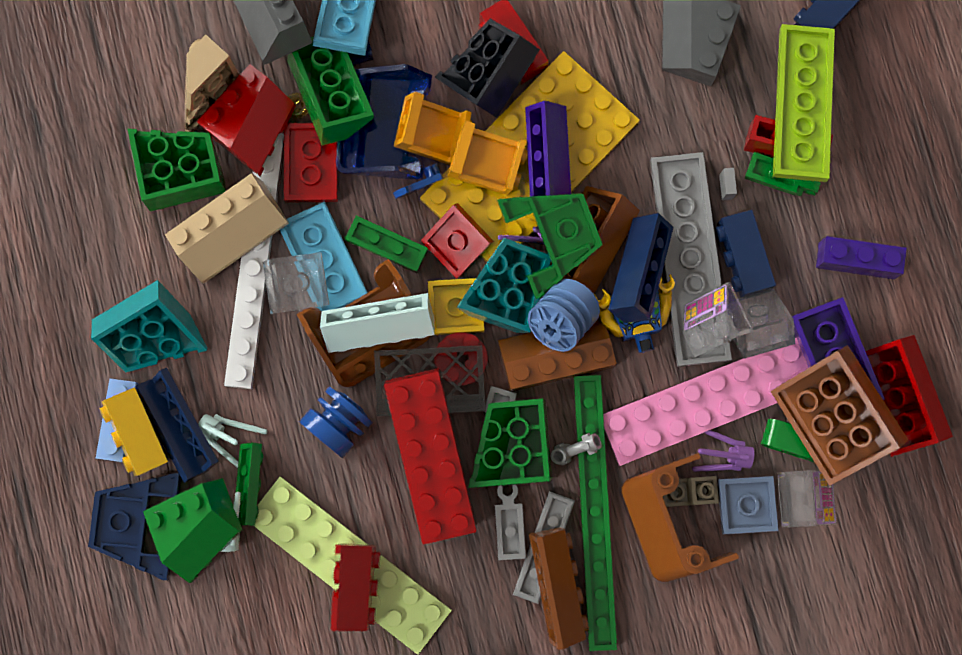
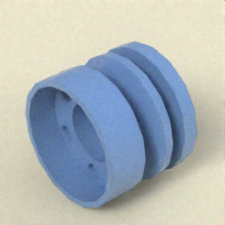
M562 279L556 285L554 284L529 311V327L534 336L543 345L560 352L570 351L598 320L600 314L599 303L594 294L585 285L576 280Z

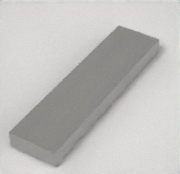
M549 491L535 532L559 527L565 529L575 500ZM530 544L513 595L539 604L541 593Z

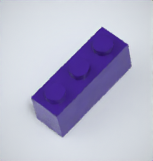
M826 236L818 245L816 268L896 279L904 274L907 248Z

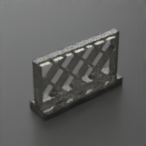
M482 345L374 351L377 417L391 416L388 399H382V386L385 381L393 379L392 375L401 365L411 374H415L404 363L411 354H419L426 361L417 373L422 372L428 364L437 369L438 367L431 361L438 353H446L453 359L452 363L444 371L439 369L441 378L444 377L455 387L448 395H445L449 413L485 411ZM477 351V363L471 370L458 360L465 352ZM450 352L461 353L455 358ZM434 353V354L430 357V359H428V358L424 355V354ZM396 355H407V356H406L403 360H401V359H400L399 357H397ZM380 356H392L399 364L388 374L381 368ZM455 363L467 372L458 384L446 375ZM477 367L478 377L472 373ZM381 373L387 377L383 382L381 381ZM469 376H472L479 383V394H467L460 386ZM459 390L462 395H453V393Z

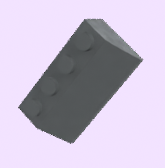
M233 0L264 65L312 43L304 21L293 0Z

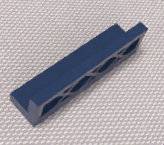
M167 368L160 370L152 379L135 386L150 422L184 483L206 473L219 462Z

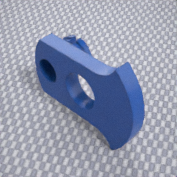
M438 163L422 169L426 179L393 192L395 199L443 180L444 178L439 170Z

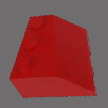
M249 64L197 120V123L206 133L211 134L212 139L261 177L264 171L262 166L267 156L272 155L275 149L273 144L278 134L283 133L296 104L266 75Z
M335 544V554L340 555V560L336 561L333 580L334 584L339 585V589L333 591L331 631H368L370 625H375L376 608H371L372 596L377 597L378 580H374V569H379L381 552H376L375 545Z

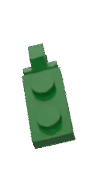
M756 152L753 153L744 179L791 195L801 196L802 193L815 196L818 193L821 182L773 177L774 158Z

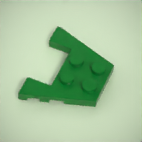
M582 193L497 199L505 223L533 213L552 262L551 266L526 275L536 299L542 297L554 284L556 285L568 272L577 267L603 245Z

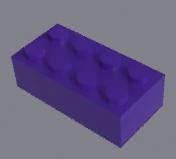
M843 297L791 316L789 319L790 325L809 368L848 345L881 398L885 399Z

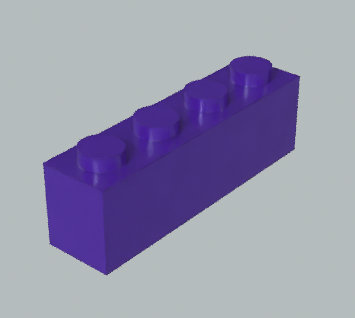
M542 101L525 107L530 196L571 194L566 106Z

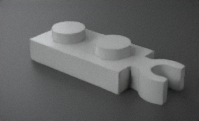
M512 485L513 493L510 496L503 494L502 486H498L497 489L498 496L503 502V505H495L498 560L526 559L522 504H514V499L518 494L516 485Z

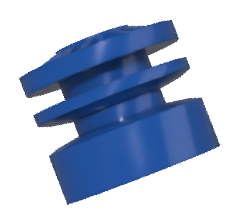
M329 386L325 392L334 400L329 404L319 397L318 401L325 409L324 412L321 414L310 408L299 422L336 454L344 458L354 446L347 434L352 431L362 436L364 433L355 424L360 421L369 428L372 421L368 419L364 410L351 398Z

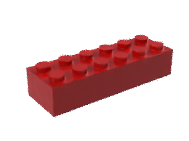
M439 368L386 380L384 387L422 544L425 545L476 533L475 518Z

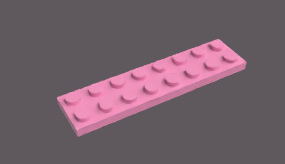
M797 338L603 414L604 431L618 466L776 404L777 401L770 391L809 368Z

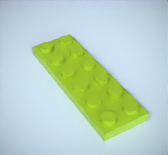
M782 24L780 27L773 177L827 182L829 180L835 29Z

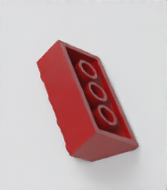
M915 335L865 351L885 398L883 401L908 438V441L903 446L890 453L891 457L953 437Z

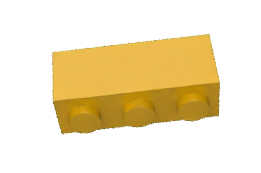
M135 387L101 401L103 407L99 408L104 421L106 423L111 422L114 432L111 433V437L117 448L122 447L125 457L122 458V461L128 473L133 472L134 476H138L168 462Z

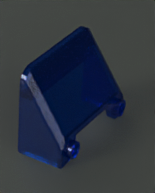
M408 64L355 69L374 118L348 139L338 141L336 154L337 169L342 173L411 180L423 179V162L419 158L408 157V151L393 146L405 96L418 92L423 94L425 98L430 92L432 75Z

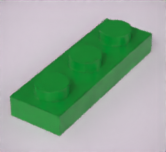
M357 215L345 237V241L386 260L389 259L391 262L415 273H418L428 252L427 247Z
M261 443L240 444L236 492L241 494L238 517L241 526H255V520L259 513L257 497L261 488L259 474L260 466L263 462Z

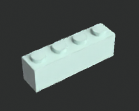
M428 293L322 311L320 329L328 353L344 352L349 349L372 347L390 342L397 343L402 340L435 335V319Z

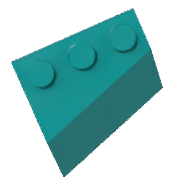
M503 238L457 308L470 317L515 333H530L528 314L540 298L536 299L534 297L526 275L548 267L551 262L549 255Z
M159 280L92 319L91 339L125 373L156 365L158 360L169 357L178 359L184 357V353L197 350L198 353L207 351V346L189 312Z

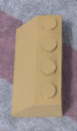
M251 173L166 233L165 236L177 256L199 281L204 284L288 225L289 222L265 183Z

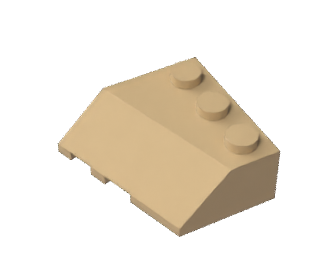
M207 35L202 39L194 41L187 53L185 132H194L200 126L197 120L239 76L230 56Z

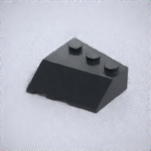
M490 18L469 40L468 48L461 55L456 54L450 60L452 65L444 73L440 71L435 78L497 118L540 49L522 36Z

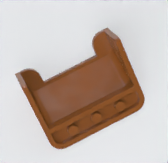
M388 259L378 265L374 271V279L378 287L345 307L412 296L396 268ZM309 307L297 314L308 337L337 382L343 387L356 385L424 344L430 338V336H427L425 338L402 340L397 343L390 342L372 347L349 349L344 352L328 353L320 329L322 311L316 307Z

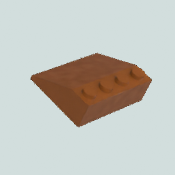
M848 345L770 391L829 486L899 449L908 441V438Z

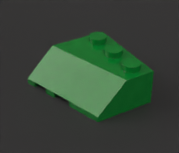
M127 129L141 201L150 212L223 194L227 191L222 167L210 133L183 131L165 133L161 132V130L146 132L138 131L137 129Z
M544 399L489 403L468 488L552 481L546 401Z
M223 478L201 483L143 511L162 564L188 583L193 582L198 577L197 574L212 562L217 553L224 550L242 531Z

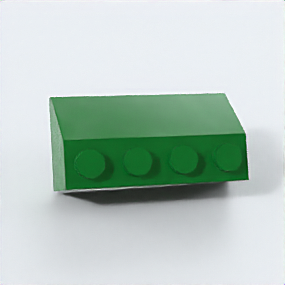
M313 36L310 37L312 40L311 44L288 54V63L323 146L348 139L374 118V114L348 52L313 46Z

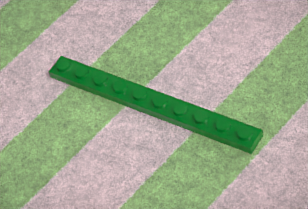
M601 375L574 376L577 443L583 441L581 436L590 433V435L597 434L601 441V448L596 453L589 455L585 451L578 454L586 611L589 627L588 646L589 651L617 650Z

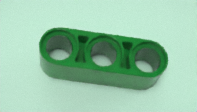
M768 418L761 442L762 446L815 463L791 424Z

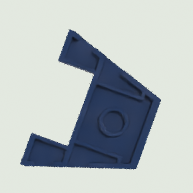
M179 473L95 492L88 547L134 566L143 572L154 575L156 578L165 581L169 580L170 569L162 564L159 554L144 553L147 521L143 511L149 509L150 496L172 498L179 494L181 483Z

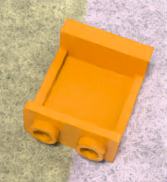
M418 92L405 96L393 147L450 165L461 126L465 120L472 122L470 120L472 112L467 110L458 112L423 100L424 95Z
M465 120L461 126L447 177L508 195L513 189H517L520 182L521 174L517 172L519 165H523L527 157L528 151L524 148L526 140L521 139L517 142L475 128V123Z

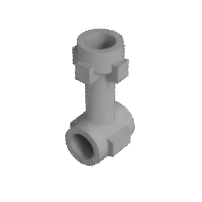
M587 433L581 436L583 441L572 445L560 443L554 446V450L551 452V459L555 464L565 465L571 461L574 455L587 451L589 455L594 454L601 448L600 438L595 433L591 435Z

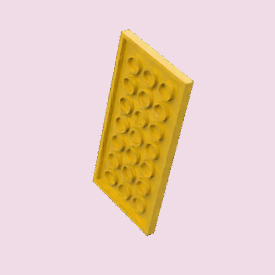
M563 51L491 124L486 132L517 142L521 139L526 140L524 148L527 149L525 107L542 101L566 106L572 193L635 128L640 120ZM528 153L524 164L519 165L517 172L521 174L517 189H513L508 195L447 177L448 168L443 174L444 179L435 182L420 197V200L440 219L454 204L458 203L494 241L481 255L486 262H488L502 241L498 239L499 235L530 236L534 232L533 227H538L533 213L505 223L497 203V199L530 196Z

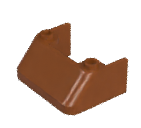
M699 453L631 477L621 487L624 503L650 572L656 580L661 582H669L698 574L739 559L738 553L733 552L710 559L707 551L697 545H691L682 549L662 496L675 491L679 484V477L675 467L700 459Z

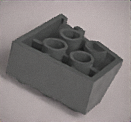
M663 0L662 70L711 87L720 68L741 5L726 0Z

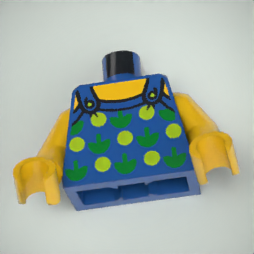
M669 274L670 280L665 284L662 283L661 277L660 289L657 291L650 320L623 323L608 310L611 297L602 289L604 297L601 300L597 299L602 324L615 337H621L623 342L635 339L639 353L654 350L651 335L662 330V327L667 323L672 307V289L675 285L672 275Z

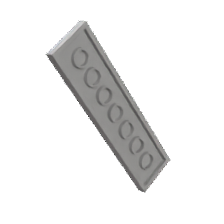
M700 152L651 158L650 166L656 211L674 227L664 264L666 283L670 280L669 274L672 275L675 281L672 289L670 318L677 367L731 361L725 311L711 317L713 315L712 310L688 322L694 318L691 317L692 313L696 312L695 316L700 314V309L704 312V307L706 308L707 306L708 310L710 309L708 308L710 304H712L711 308L715 306L714 299L716 298H714V293L720 290L718 288L722 287L704 154ZM707 297V305L703 306V298ZM696 303L694 307L687 310L688 306H692V304ZM722 303L715 306L717 308L715 314L722 311ZM685 306L686 312L691 310V313L688 314L690 319H685V323L688 322V327H691L687 330H684Z

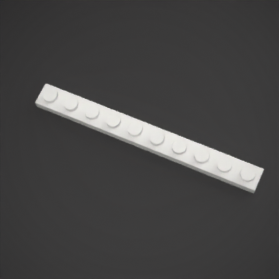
M284 131L278 134L273 144L275 149L271 156H267L262 166L264 171L261 177L253 172V175L265 183L276 203L284 153ZM273 235L241 257L224 383L226 387L253 389Z

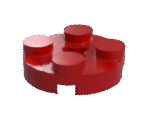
M465 332L453 333L446 336L438 344L434 362L436 369L439 368L440 376L447 382L456 386H467L475 383L483 375L488 363V355L484 344L475 335ZM458 352L468 355L469 360L465 361V366H460L457 362L454 363L453 358L457 357Z

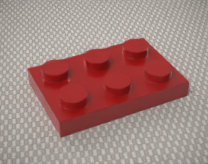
M287 123L284 129L285 203L338 202V142L322 146L313 123Z

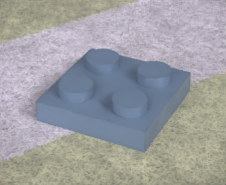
M773 476L717 480L722 534L778 531Z

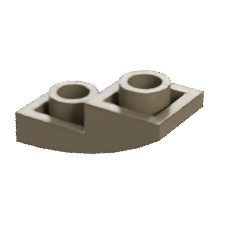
M717 477L679 479L676 490L662 496L666 507L719 504Z

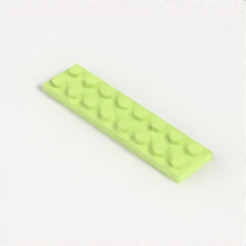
M282 477L277 479L257 505L259 513L254 527L335 590L339 589V585L334 584V567L336 561L340 560V555L335 554V544L368 545ZM381 555L379 569H374V580H378L377 597L372 596L371 608H376L375 622L418 655L452 609Z

